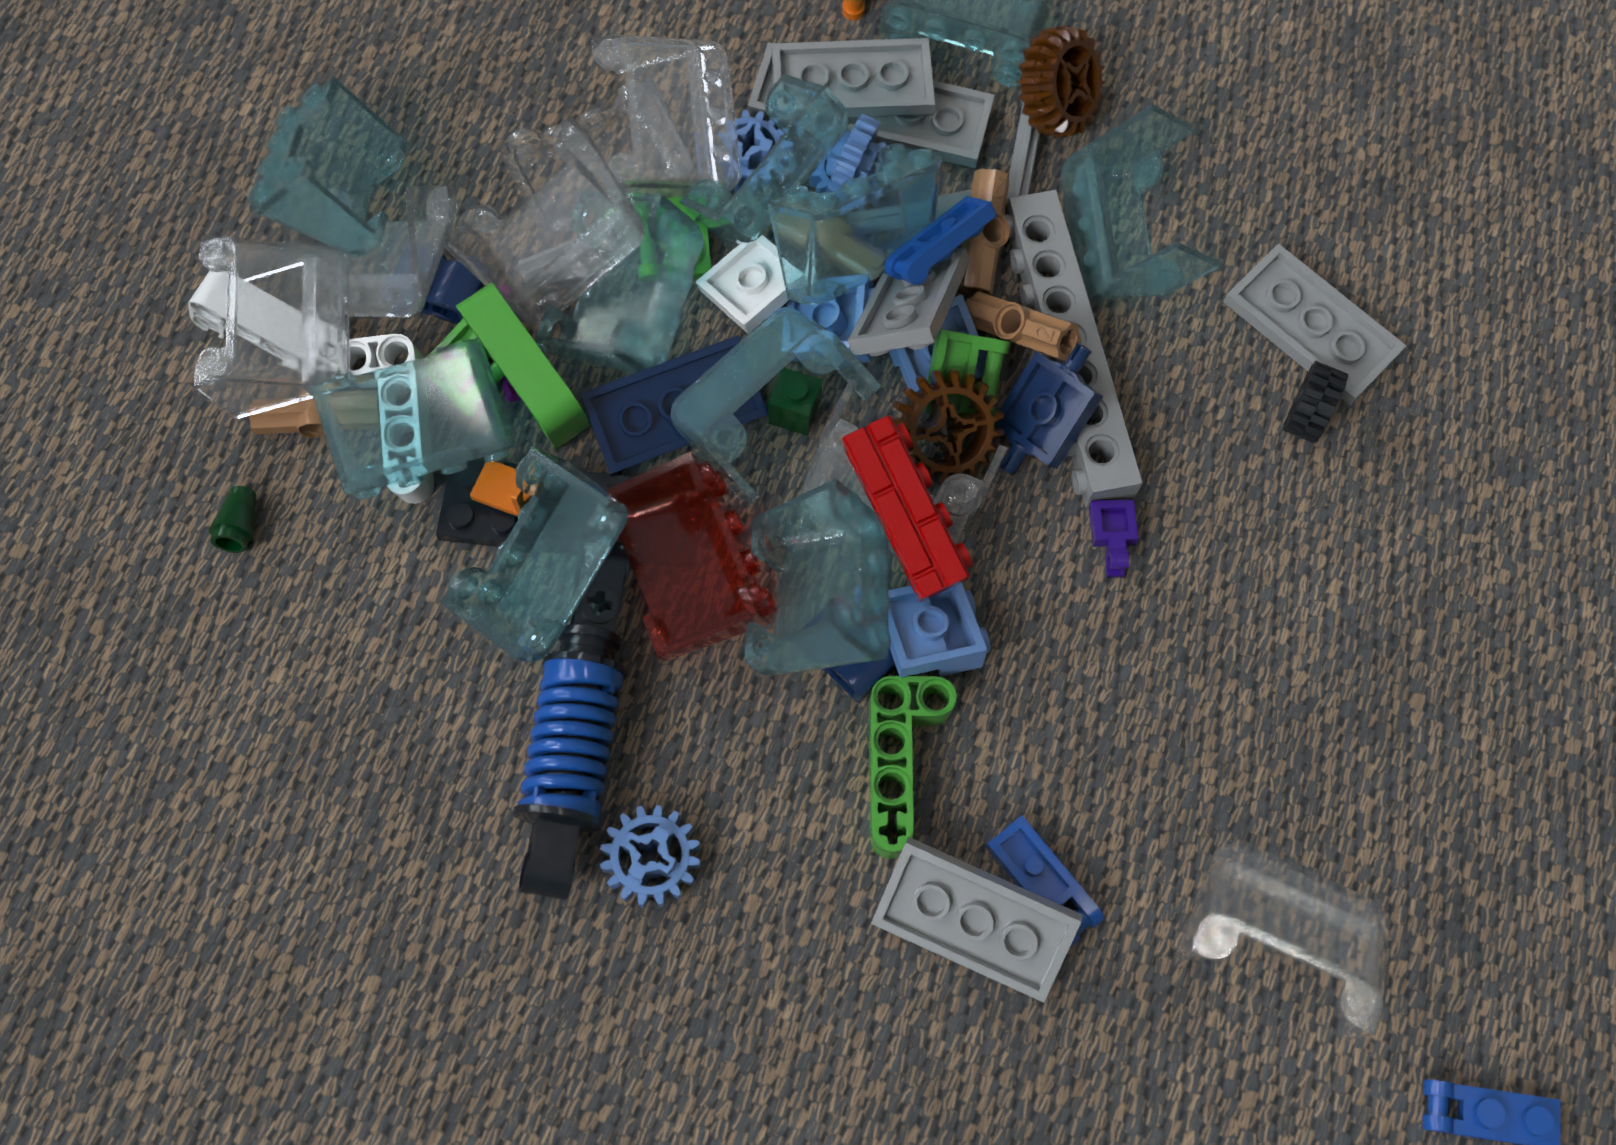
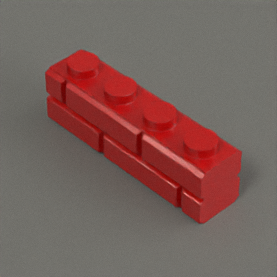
M887 415L866 427L845 435L842 438V447L919 603L968 580L970 574L967 569L973 566L971 557L962 542L954 544L947 530L953 526L951 517L942 502L934 504L927 490L933 486L932 479L923 462L915 465L908 451L909 448L913 447V442L903 423L895 425L891 415Z

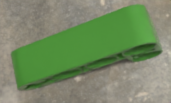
M492 282L456 305L466 323L531 412L535 421L556 450L591 427L585 412L572 392Z
M888 676L878 680L872 688L869 703L870 843L875 853L883 858L893 859L900 857L907 838L913 837L912 726H937L949 719L956 704L957 695L954 686L945 678L937 676H906L902 678L900 676ZM883 694H894L900 699L902 705L894 710L885 709L878 702V698ZM928 694H937L944 699L946 707L941 710H932L925 705L923 697ZM888 736L894 737L902 744V750L896 754L885 753L879 747V740ZM884 781H895L901 786L903 795L897 799H887L882 796L878 786ZM896 813L894 819L895 833L903 834V836L898 837L894 845L888 844L887 836L880 835L885 832L888 814Z

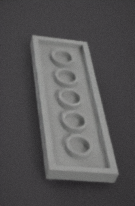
M769 42L747 106L749 116L755 117L759 111H763V117L766 120L775 117L772 43ZM933 80L934 114L870 116L881 122L878 128L879 131L874 139L876 144L885 142L887 144L886 148L976 168L995 95ZM860 117L778 120V122L838 136V130H843V128L851 132Z

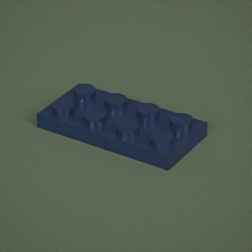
M739 335L579 394L609 474L768 415Z

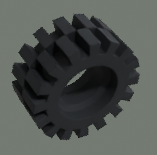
M1315 361L1298 389L1282 430L1311 443H1317L1325 427L1328 426L1330 418L1337 408L1336 405L1342 397V392L1347 384L1348 374Z

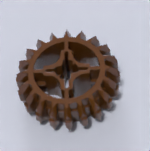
M1069 25L1047 28L1040 31L1037 37L1031 38L1030 48L1023 50L1025 62L1018 65L1022 71L1021 79L1017 81L1021 85V94L1018 96V99L1024 101L1022 114L1029 116V126L1036 127L1038 133L1054 136V138H1064L1067 135L1083 133L1086 126L1092 125V116L1099 114L1098 101L1104 99L1101 93V86L1106 83L1102 80L1101 72L1105 66L1099 63L1101 51L1094 49L1095 40L1094 38H1088L1086 30H1079Z
M949 369L945 379L941 371L933 370L931 373V384L924 377L918 376L916 384L919 390L915 392L909 387L903 388L902 392L910 399L906 405L900 401H895L893 405L895 409L902 412L901 418H892L895 425L903 423L912 439L913 447L909 448L908 451L915 465L923 462L930 477L934 475L935 482L939 485L945 484L948 475L955 484L961 483L963 470L971 478L977 477V470L974 465L978 462L985 467L990 466L989 459L984 455L988 450L993 453L999 452L1000 447L992 442V438L1004 435L1002 428L994 426L995 422L1004 418L1003 412L991 410L999 401L997 396L993 394L986 395L989 386L982 381L974 385L975 376L968 372L960 379L959 371L955 369ZM947 394L964 395L972 404L975 414H956L954 404L949 402ZM931 402L932 413L930 417L921 423H917L922 410ZM945 419L954 422V425L947 429L948 435L939 432L940 428L946 426ZM975 431L971 443L962 451L964 437ZM923 439L928 442L938 441L940 450L945 452L946 459L938 460L926 457L919 448L917 441Z

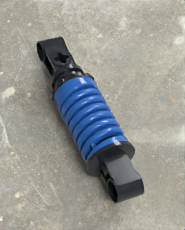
M589 544L584 545L577 570V587L570 625H564L559 629L558 640L561 642L560 650L545 654L542 658L544 674L540 681L541 693L537 697L539 709L534 712V723L536 726L531 729L530 738L532 743L527 749L529 760L524 765V774L528 778L524 779L520 786L521 793L526 797L517 802V806L514 807L512 814L516 819L532 824L528 850L524 857L519 880V892L567 900L574 876V857L579 832L598 831L601 828V820L599 819L601 803L596 800V796L604 793L605 785L599 779L607 776L608 768L602 762L610 759L611 751L605 745L613 742L614 734L609 728L616 725L617 718L611 711H615L619 707V699L612 694L622 689L623 681L626 680L627 670L624 669V666L614 661L616 651L620 650L622 640L614 631L621 591L628 570L629 553ZM590 603L597 604V611L601 613L600 616L593 615V607L589 606Z

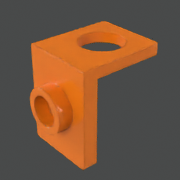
M487 459L470 493L471 499L525 519L542 483L536 463L528 460L524 470L520 471Z

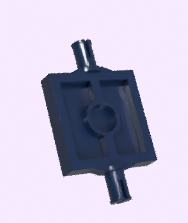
M1077 342L1064 364L1054 362L1046 355L1037 351L1034 353L999 410L1003 412L1004 418L994 423L995 426L1004 430L1009 442L1013 445L1003 462L999 465L1003 470L1015 475L1027 454L1036 456L1049 467L1055 469L1059 467L1103 398V395L1087 385L1079 374L1080 369L1092 353L1090 349Z

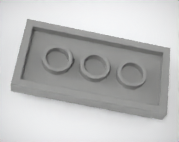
M929 38L772 43L776 120L860 117L862 113L867 116L934 114L935 98Z
M1279 243L1227 293L1223 303L1308 372L1312 364L1318 361L1347 373L1348 380L1346 381L1347 384L1342 392L1341 399L1350 406L1407 346Z
M966 247L954 249L953 254L949 258L937 262L930 267L926 280L920 285H913L904 280L892 278L884 270L848 339L852 355L869 354L870 356H880L893 349L909 347L912 350H917L935 343L970 263Z
M908 837L871 924L1044 1003L1082 922V914Z

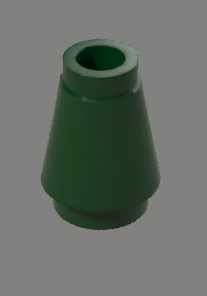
M233 486L230 488L229 494L209 527L210 541L216 548L230 553H241L246 550L247 545L253 542L256 493L252 489L244 486Z

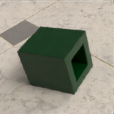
M782 367L768 402V424L808 436L821 402L822 379Z

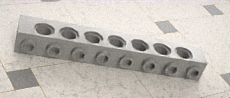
M1051 190L1010 197L1004 217L1007 219L1010 227L1008 239L1011 240L1013 250L1010 251L1012 271L1014 274L1020 273L1023 283L1020 286L1021 303L1025 307L1079 326L1080 344L1092 351L1080 369L1079 374L1087 385L1103 395L1102 400L1090 417L1096 424H1086L1066 454V457H1072L1075 468L1071 473L1074 492L1076 495H1082L1085 507H1089L1091 501L1134 499L1143 482L1057 191ZM1030 238H1038L1042 242H1036L1031 240ZM1046 272L1053 277H1044L1039 273ZM1049 308H1058L1062 310L1063 313H1055L1051 311ZM1044 354L1054 362L1065 363L1063 360ZM1089 454H1100L1107 460V463H1098Z

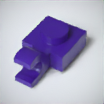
M1134 500L1091 501L1088 510L1092 546L1106 547L1105 564L1107 578L1124 577V569L1129 568L1127 546H1135L1139 539Z

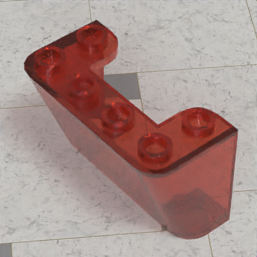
M691 451L595 495L610 536L622 542L626 552L629 553L630 562L651 614L642 618L658 659L663 661L677 658L773 623L771 614L777 612V607L767 587L762 589L755 575L761 572L758 560L751 548L745 550L739 536L745 532L742 521L735 509H728L723 497L729 494L724 478L719 470H713L708 460L702 462Z

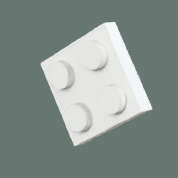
M756 230L696 281V284L707 298L746 333L750 334L811 281L804 269Z

